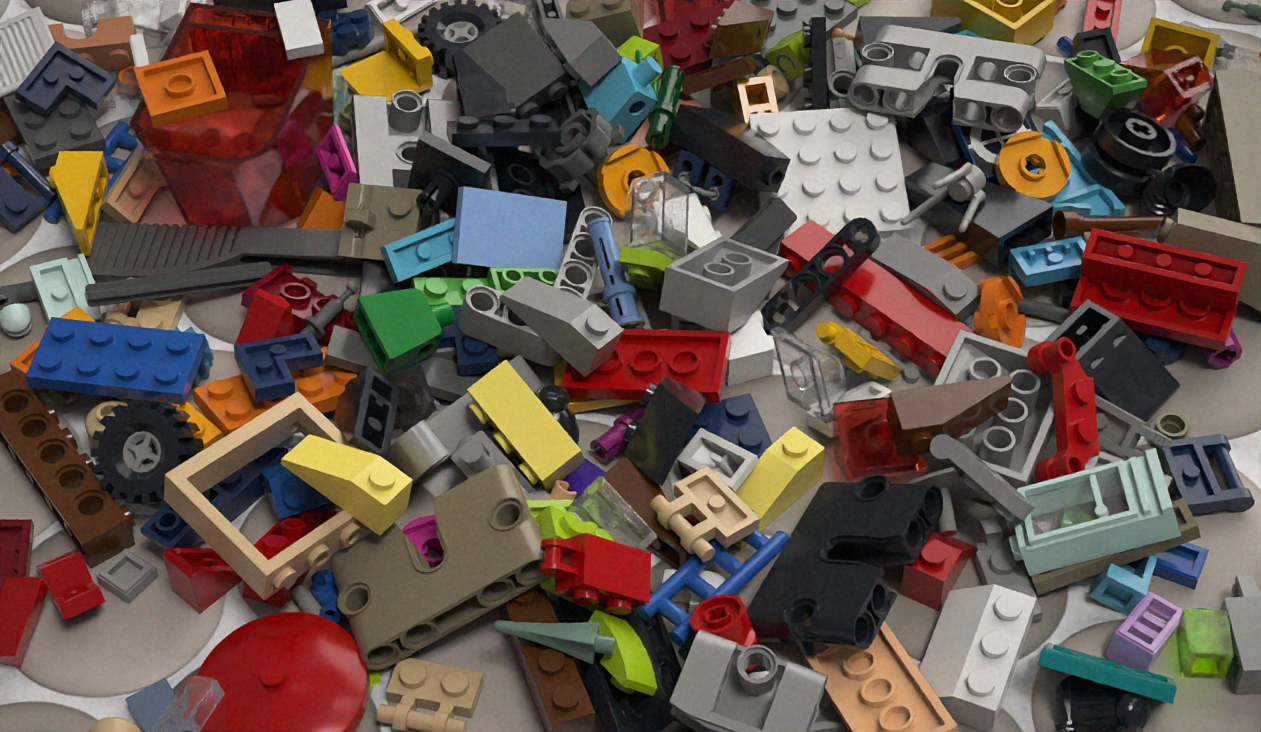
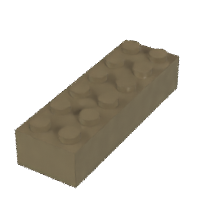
M1215 70L1202 127L1204 138L1206 139L1205 146L1209 169L1213 172L1217 183L1214 198L1216 214L1218 218L1261 228L1260 74L1256 71Z

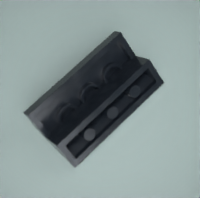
M562 597L559 598L567 623L589 621L593 612ZM637 607L632 608V612L629 614H609L626 620L642 641L652 663L657 690L653 696L636 690L633 694L625 693L612 684L610 681L612 675L600 663L604 656L603 653L595 652L593 665L579 659L603 731L697 732L670 714L673 705L669 701L682 669L662 616L657 612L652 618L645 621L638 616L636 612Z

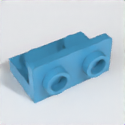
M1079 236L1009 249L1008 276H1011L1016 283L1022 282L1025 287L1041 286L1046 283L1067 279H1078L1081 277V259L1086 243Z

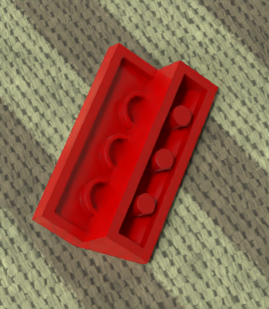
M1092 228L1082 255L1081 277L1070 303L1069 315L1088 299L1120 317L1131 330L1224 352L1235 319L1248 263Z

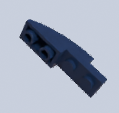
M274 447L201 494L231 523L265 494L260 471L281 464V459L289 452L288 448ZM168 503L140 528L142 535L164 550L166 548H189L204 540Z

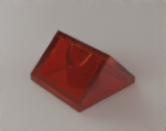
M889 397L833 403L834 458L846 481L862 480L873 474H882L887 477L928 471L927 461L919 455H898L886 420Z

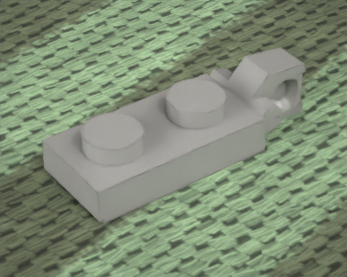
M996 517L979 520L980 528L979 532H977V537L980 543H975L974 563L983 586L996 584L1037 598L1023 561H1015L1009 538L1003 539L1002 530ZM1036 599L1032 623L1041 622L1043 612L1038 599Z

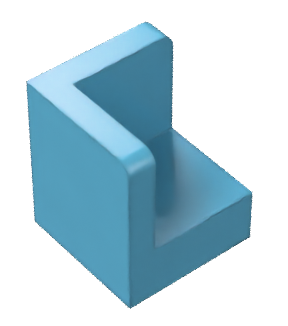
M1153 555L1147 556L1136 569L1127 564L1117 566L1110 563L1104 572L1096 575L1089 597L1128 616L1147 594L1157 557Z

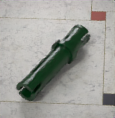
M669 65L664 68L655 106L649 111L648 121L650 125L645 141L649 145L654 137L652 145L654 149H663L667 146L670 130L677 114L676 107L681 92V84L685 79V72L681 69L677 77L679 66Z

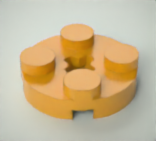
M1036 131L1017 133L1008 139L995 158L997 179L1002 187L1049 202L1066 185L1071 171L1069 156L1060 143L1056 140L1050 142L1048 139L1042 138V133ZM1027 161H1031L1033 166H1040L1041 169L1037 174H1032L1025 168Z
M628 145L613 151L606 157L596 172L598 189L603 202L616 217L622 219H640L653 215V202L664 200L667 189H670V173L662 157L654 151L641 148L639 145ZM630 173L633 177L639 176L641 179V183L637 185L638 192H635L633 188L628 186L627 181L629 180L628 175Z

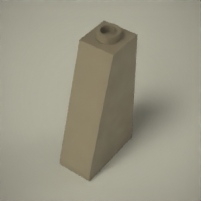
M1177 208L1171 218L1164 217L1154 233L1158 243L1248 263L1239 300L1261 312V228L1182 208Z

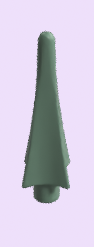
M498 620L493 624L494 629L543 644L592 665L595 652L613 655L615 648V637L599 635L600 622L530 623Z

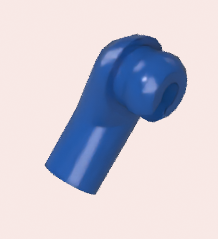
M328 570L317 571L311 577L313 585L310 586V592L321 606L319 616L337 623L341 618L342 612L338 608L339 592L334 583L333 574Z

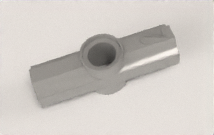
M834 37L826 42L827 106L829 109L852 108L855 106L849 101L848 95L840 94L836 89L848 90L856 75L853 41L847 40L845 37Z

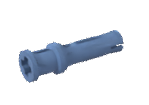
M608 217L594 219L587 223L586 226L590 233L596 260L605 286L601 296L603 303L608 305L611 318L623 329H641L644 327L645 321L643 316L638 314L634 300L637 294L635 287L627 282L624 269L618 262L620 253L611 227V220Z

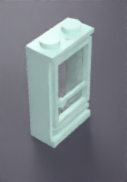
M1156 448L1146 450L1145 456L1131 457L1126 461L1120 460L1017 488V491L1029 500L1035 508L1025 520H1021L1017 516L1012 522L1006 519L1009 531L1015 530L1016 535L1009 537L1015 561L1024 560L1028 574L1031 576L1180 537V529Z

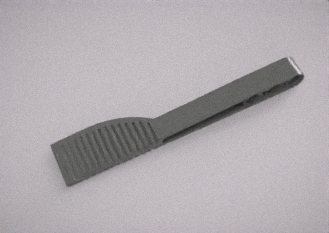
M100 221L98 222L90 256H85L95 282L125 280L130 277L140 278L258 262H269L273 270L282 263H286L293 268V273L361 278L364 262L341 259L338 256L341 230L242 226L241 230L238 231L237 226H232L231 230H228V226H222L221 229H218L217 225H212L211 229H209L208 225H202V228H199L198 225H192L191 228L188 224H183L182 227H179L178 224H173L172 226L163 224V226H160L159 223L149 225V223L130 224V222L113 223ZM451 260L401 282H411L413 277L485 278L487 268L454 264Z

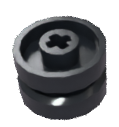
M1112 107L1104 111L1096 126L1095 135L1089 139L1083 150L1081 162L1083 168L1092 179L1105 188L1119 194L1138 197L1141 196L1142 191L1150 181V177L1146 174L1147 170L1153 168L1162 172V169L1168 165L1177 143L1173 134L1153 117L1130 108Z

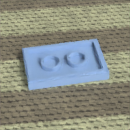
M465 186L459 187L452 263L486 268H559L563 252L567 201Z

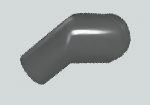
M32 281L0 287V311L11 304H20L24 301L39 299Z

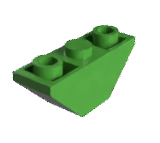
M1094 50L1081 51L1077 53V57L1064 60L1065 70L1082 110L1097 119H1101L1104 111L1112 107L1133 109L1147 87L1146 79L1136 75L1132 70L1116 64L1114 60L1105 58Z

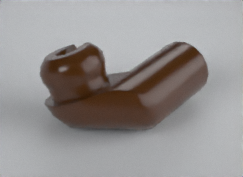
M1189 104L1186 111L1182 110L1174 125L1176 134L1192 152H1198L1206 145V139L1198 131L1201 124L1200 120L1204 118L1205 111L1197 104Z

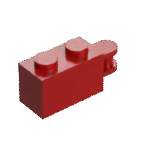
M586 532L564 540L556 538L541 540L540 549L544 551V563L539 565V573L555 578V593L572 597V602L578 605L596 604L606 607L605 611L607 613L615 615L629 614L632 612V608L650 603V552Z

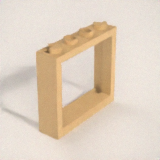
M299 391L165 474L164 500L263 600L283 587L289 589L300 575L311 568L318 569L327 562L331 554L343 546L349 547L360 539L363 532L369 529L345 510H342L268 560L201 494L299 431L306 437L310 434L358 449L349 443L344 434Z

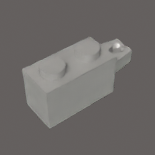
M1236 575V583L1233 584L1231 590L1233 597H1224L1216 619V626L1234 694H1261V594L1254 575Z

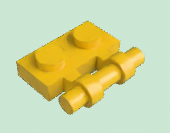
M834 322L817 325L815 332L820 341L844 353L845 356L841 360L859 374L864 372L874 380L880 376L893 382L902 370L879 349L867 343L856 332L843 328Z

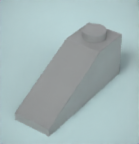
M896 232L869 257L871 261L962 323L977 310L981 293L980 288L954 264Z
M528 276L501 294L499 298L501 302L584 377H587L611 358L624 331L621 326L595 303Z

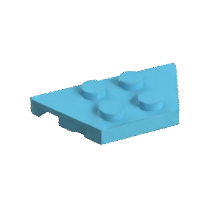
M1052 120L1047 121L1043 126V131L1041 132L1043 135L1041 137L1048 139L1050 142L1056 140L1067 152L1071 164V171L1066 185L1053 200L1048 202L1053 205V216L1057 210H1075L1077 213L1082 214L1083 217H1124L1126 207L1110 189L1105 188L1092 179L1083 168L1081 162L1082 155ZM1041 168L1031 170L1029 172L1032 174H1037V172Z

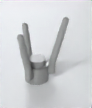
M966 162L960 169L932 184V189L934 190L946 187L901 219V225L909 224L950 194L954 200L959 202L971 200L959 226V231L965 232L979 203L986 198L985 192L982 191L986 185L984 173L977 166Z

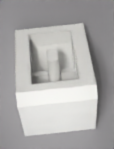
M702 428L698 430L676 459L692 474L708 466L734 493L760 461L757 455Z

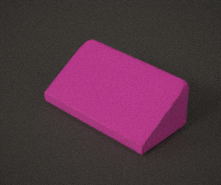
M334 124L316 148V152L334 199L346 202L349 182L357 183V171L340 127Z

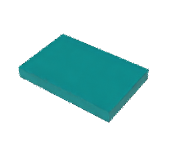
M1052 643L1044 645L1038 665L1170 704H1173L1177 690L1176 682L1173 678Z

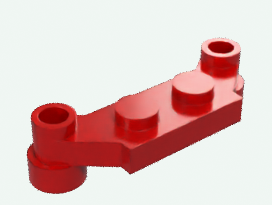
M1062 337L1053 342L1044 341L1031 347L1027 354L1031 370L1042 377L1051 374L1053 386L1057 453L1055 456L1042 460L1036 465L1035 478L1037 483L1085 470L1084 464L1089 459L1099 455L1094 378L1087 377L1075 358L1076 347L1067 337Z

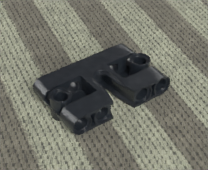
M882 474L867 476L859 481V483H823L747 608L751 627L758 641L788 644L794 640L799 650L806 655H817L829 647L853 650L868 649L897 598L896 592L890 591L882 578L885 574L884 570L876 566L888 567L915 563L943 511V496L939 487L932 484L890 483L889 479Z

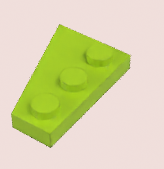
M621 246L618 262L632 282L638 284L637 289L651 293H659L660 288L663 287L666 266L675 262L660 252Z

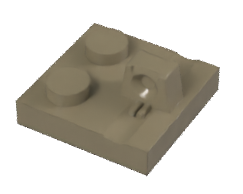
M349 182L338 256L341 259L385 263L379 247L420 231L423 210L418 207L416 198L423 190Z

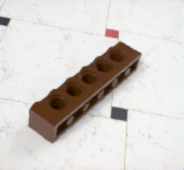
M14 368L0 375V443L92 569L118 555L125 548L129 549L136 545L131 530L132 527L136 526L135 520L125 504L121 506L116 504L114 501L116 498L110 495L113 490L103 489L99 481L101 480H98L92 468L94 464L86 452L81 455L76 450L78 445L71 431L67 427L61 430L58 426L60 424L58 416L49 403L43 405L40 402L42 398L38 388L29 387L27 381Z

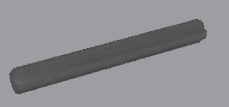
M258 262L86 285L84 294L89 307L248 287L255 284L273 271L269 262Z

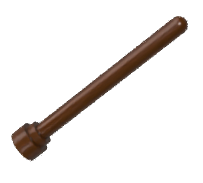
M1057 210L1053 216L1052 230L1057 240L1081 236L1083 232H1091L1092 228L1109 232L1156 231L1164 217L1171 218L1172 216L1083 217L1082 214L1077 213L1075 210Z

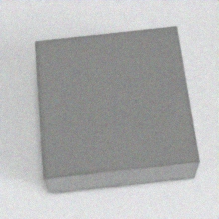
M127 548L96 575L99 585L128 604L159 577L156 567Z

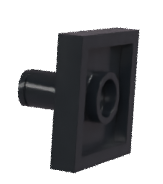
M425 131L417 142L407 188L423 190L416 198V203L421 210L424 211L431 204L427 213L435 214L441 209L456 217L458 188L465 186L485 189L492 164Z

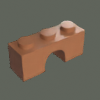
M132 15L98 19L96 32L83 39L67 37L63 23L48 25L54 42L60 43L106 72L121 71L127 67L135 66L129 41L130 35L136 34Z

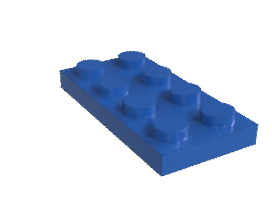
M51 317L25 377L28 386L34 388L185 405L207 347L205 334Z

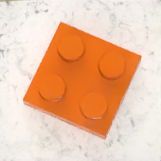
M208 50L133 68L153 128L229 108L226 94Z

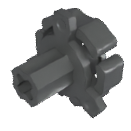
M591 107L585 113L582 110L576 112L563 122L560 127L562 131L561 145L544 146L540 152L543 158L540 160L539 165L553 179L561 182L559 190L564 194L573 192L579 185L582 176L599 191L596 177L597 169L609 155L606 152L607 149L624 138V128L620 124L612 128V125L596 109Z

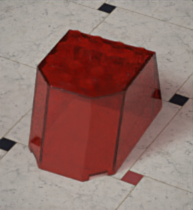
M190 2L161 61L208 50L226 94L229 108L153 128L142 98L129 123L130 129L165 197L188 226L198 225L199 228H202V225H208L209 229H211L212 225H217L218 229H221L222 226H228V230H231L232 226H237L238 231L241 230L242 226L276 228L302 215L323 169L316 148L334 125L330 19L316 18L324 46L323 54L288 60L275 12Z

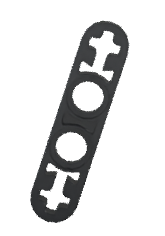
M859 217L848 222L763 306L761 315L764 327L774 337H785L794 332L877 250L881 238L872 221ZM858 232L867 234L868 239L864 243L861 240H856L855 235ZM845 244L854 253L851 257L843 248ZM832 256L843 257V266L838 271L832 273L825 271V263ZM805 283H814L816 291L812 297L805 300L797 297L800 286ZM790 298L798 307L796 311L787 303ZM777 312L786 318L781 324L773 319L774 314Z

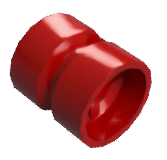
M723 594L704 600L695 607L690 616V624L695 636L699 630H703L745 647L760 645L751 627V620L743 601L735 595ZM757 665L748 667L745 672L749 673Z

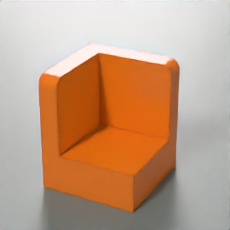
M317 186L300 216L297 226L301 229L342 230L346 202L334 199L330 192Z

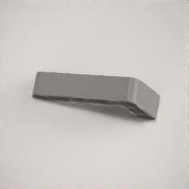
M589 206L582 210L568 241L552 285L553 287L585 300L587 299L598 263L586 225L594 219L608 217L611 220L612 227L613 220L606 210L596 206ZM483 285L469 288L456 321L463 333L516 355L520 354L522 357L541 365L555 366L562 361L563 357L499 300L503 292Z
M520 354L508 362L534 394L544 386ZM467 392L427 423L425 420H422L400 436L390 446L387 461L413 479V486L448 460L457 451L458 443L464 437L476 434L481 430L485 431L492 425L489 421L482 425L468 407L472 403V399Z

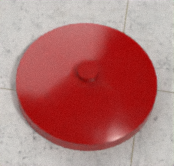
M283 612L263 616L231 632L206 657L193 686L192 712L194 721L199 732H354L364 715L369 700V672L365 661L362 662L355 640L337 623L319 615L303 612Z

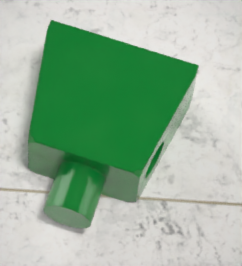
M417 288L360 296L357 299L352 317L377 367L385 378H389L433 355L438 350L443 335L442 328L453 325L455 322L453 309L448 302L430 307L422 291Z

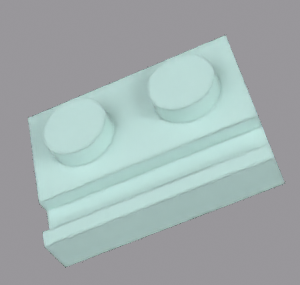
M84 253L78 254V258L68 260L66 257L29 266L30 277L48 324L51 317L59 318L76 306H79L95 321L101 319V322H104L107 315L105 306L89 307L85 300V286L94 284L95 281Z

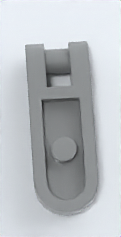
M945 434L937 435L932 439L930 443L932 455L941 461L962 469L965 474L961 479L977 493L981 494L986 490L996 500L992 507L1006 519L1012 522L1017 516L1021 520H1025L1035 508L1029 500L963 443Z

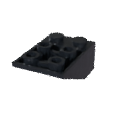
M1088 299L1045 340L1053 342L1062 337L1069 338L1076 347L1075 358L1087 377L1094 378L1095 394L1145 422H1148L1180 388L1181 384L1120 317Z

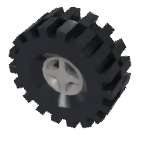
M454 0L455 5L449 6L448 2L440 4L441 9L438 10L433 7L429 10V16L425 14L422 16L421 23L418 24L419 44L422 47H427L433 56L434 65L431 66L433 75L440 72V78L448 80L449 76H454L455 81L452 47L464 49L503 22L502 18L498 17V12L495 9L489 11V5L482 3L480 6H476V1L469 0L468 4H462V0Z
M143 399V401H126L127 406L117 405L111 409L115 416L105 415L99 422L105 426L104 431L95 430L92 439L99 441L98 448H91L90 457L99 459V464L92 466L94 474L104 475L105 478L99 481L103 489L113 490L110 495L116 499L126 500V503L158 505L160 502L167 503L164 500L165 474L195 456L198 448H204L203 439L194 438L193 435L200 431L196 423L187 422L190 418L187 412L177 410V406L170 403Z

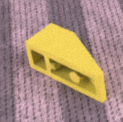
M794 426L765 450L759 458L760 461L735 492L760 518L759 532L763 531L822 479L825 448ZM741 539L733 545L741 550L747 543Z
M309 434L281 459V465L379 536L407 511L413 479L379 455Z

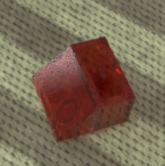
M1152 48L1118 63V65L1132 70L1133 73L1147 80V87L1138 101L1143 112L1159 122L1180 113L1182 110H1186L1189 104H1195L1211 90L1214 78L1198 55Z

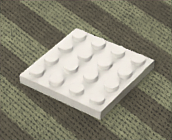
M857 107L749 114L748 124L750 128L791 159L778 193L757 191L759 208L771 197H778L797 215V220L785 231L784 239L809 220H813L833 235H836L848 222L859 217L872 221L880 233V238H889L895 232L903 237L911 236L912 222L905 226L900 223L901 219L910 213L893 114L862 110ZM858 232L855 238L856 240L868 239V236Z

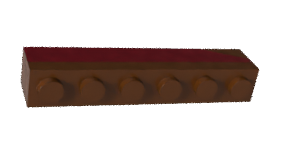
M540 583L497 607L503 621L559 623L546 590L541 588ZM507 634L544 731L596 732L595 711L573 657L543 644Z

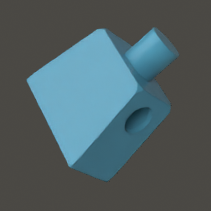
M622 56L623 59L594 85L590 86L585 80L578 84L588 109L591 107L596 109L612 125V128L619 124L624 128V138L619 141L621 144L628 139L649 114L650 109H653V106H655L657 97L650 83L662 73V69L650 56H647L639 64Z

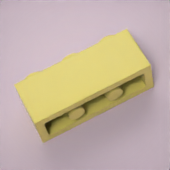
M506 359L467 389L472 399V403L468 405L471 412L482 425L489 421L495 428L497 433L493 435V438L507 455L514 452L522 461L518 468L532 486L539 482L547 492L554 486L557 480L564 479L585 462L582 450Z

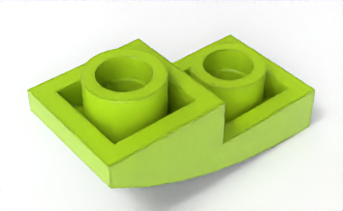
M595 610L588 622H600L599 635L616 638L613 655L604 654L600 661L612 675L610 679L612 684L628 694H633L636 690L653 696L657 690L654 670L648 653L634 629L624 619Z

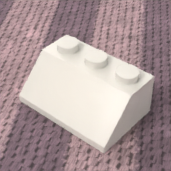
M996 584L949 591L919 671L954 721L984 732H993L1032 624L1037 598Z

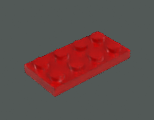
M624 329L611 358L587 377H584L567 362L561 386L567 390L570 398L642 400L650 382L658 385L662 377L666 375L707 396L705 402L720 403L732 344L730 331Z

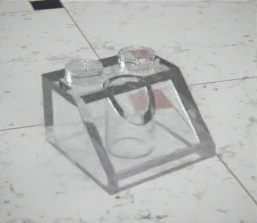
M664 170L633 179L623 205L622 246L660 252L672 260L686 256L689 187Z

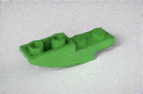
M489 267L486 278L413 277L410 289L417 288L421 290L430 307L448 302L452 308L461 307L469 288L477 285L487 286L504 293L528 276L552 286L559 268Z

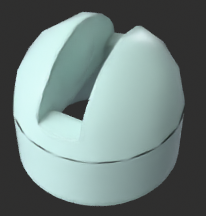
M19 303L11 304L0 311V324L8 335L20 337L29 332L32 326V317L28 306Z

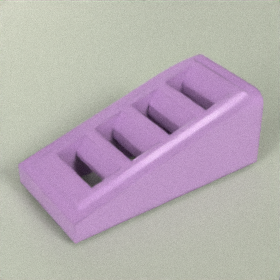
M1149 591L1114 633L1106 651V657L1111 661L1148 671L1184 620L1187 612ZM1146 612H1149V613H1151V614L1157 616L1158 618H1160V619H1162V620H1164V621H1166V622H1168V623L1165 624L1164 622L1158 620L1157 618L1151 616L1150 614H1148V613H1146Z

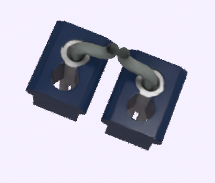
M680 150L671 176L670 186L686 194L699 193L700 201L717 210L724 211V208H728L731 198L741 194L742 186L737 183L738 181L713 165H710L708 170V162L690 151Z

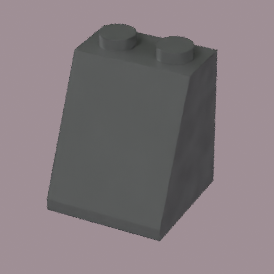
M519 11L463 49L505 88L507 102H514L517 120L530 119L549 101H557L562 98L568 88L571 87L568 71Z

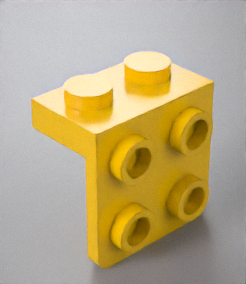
M393 18L382 23L385 50L345 67L340 72L341 79L356 95L385 96L386 101L391 102L392 96L397 91L411 90L421 93L432 88L431 66L434 65V60L429 49L422 47L415 40L412 32L408 28L404 29Z

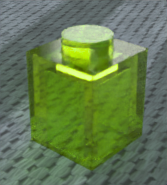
M1202 607L1183 609L1175 633L1181 677L1225 679L1234 655L1228 611L1210 610Z

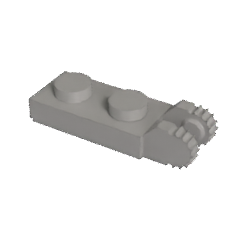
M1095 394L1099 445L1126 459L1146 455V453L1135 449L1141 436L1151 440V443L1156 446L1170 448L1173 442L1172 439L1148 427L1147 422Z

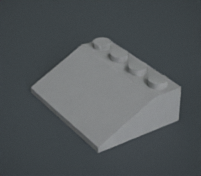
M960 329L934 385L1010 375L1012 386L1006 409L956 440L968 447L1016 490L1017 488L1031 485L1035 476V467L1041 461L1055 428L1052 375L1042 377L1035 374L1028 364V351ZM931 452L919 455L938 470L953 467L962 475L965 474L958 466L950 465L937 459ZM984 490L983 496L978 497L990 503H994L996 500L986 490Z

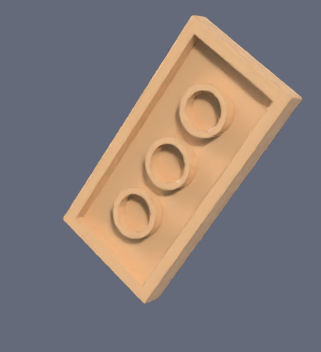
M885 621L874 641L866 650L829 647L817 655L804 654L810 669L828 675L824 692L849 732H959L957 724Z

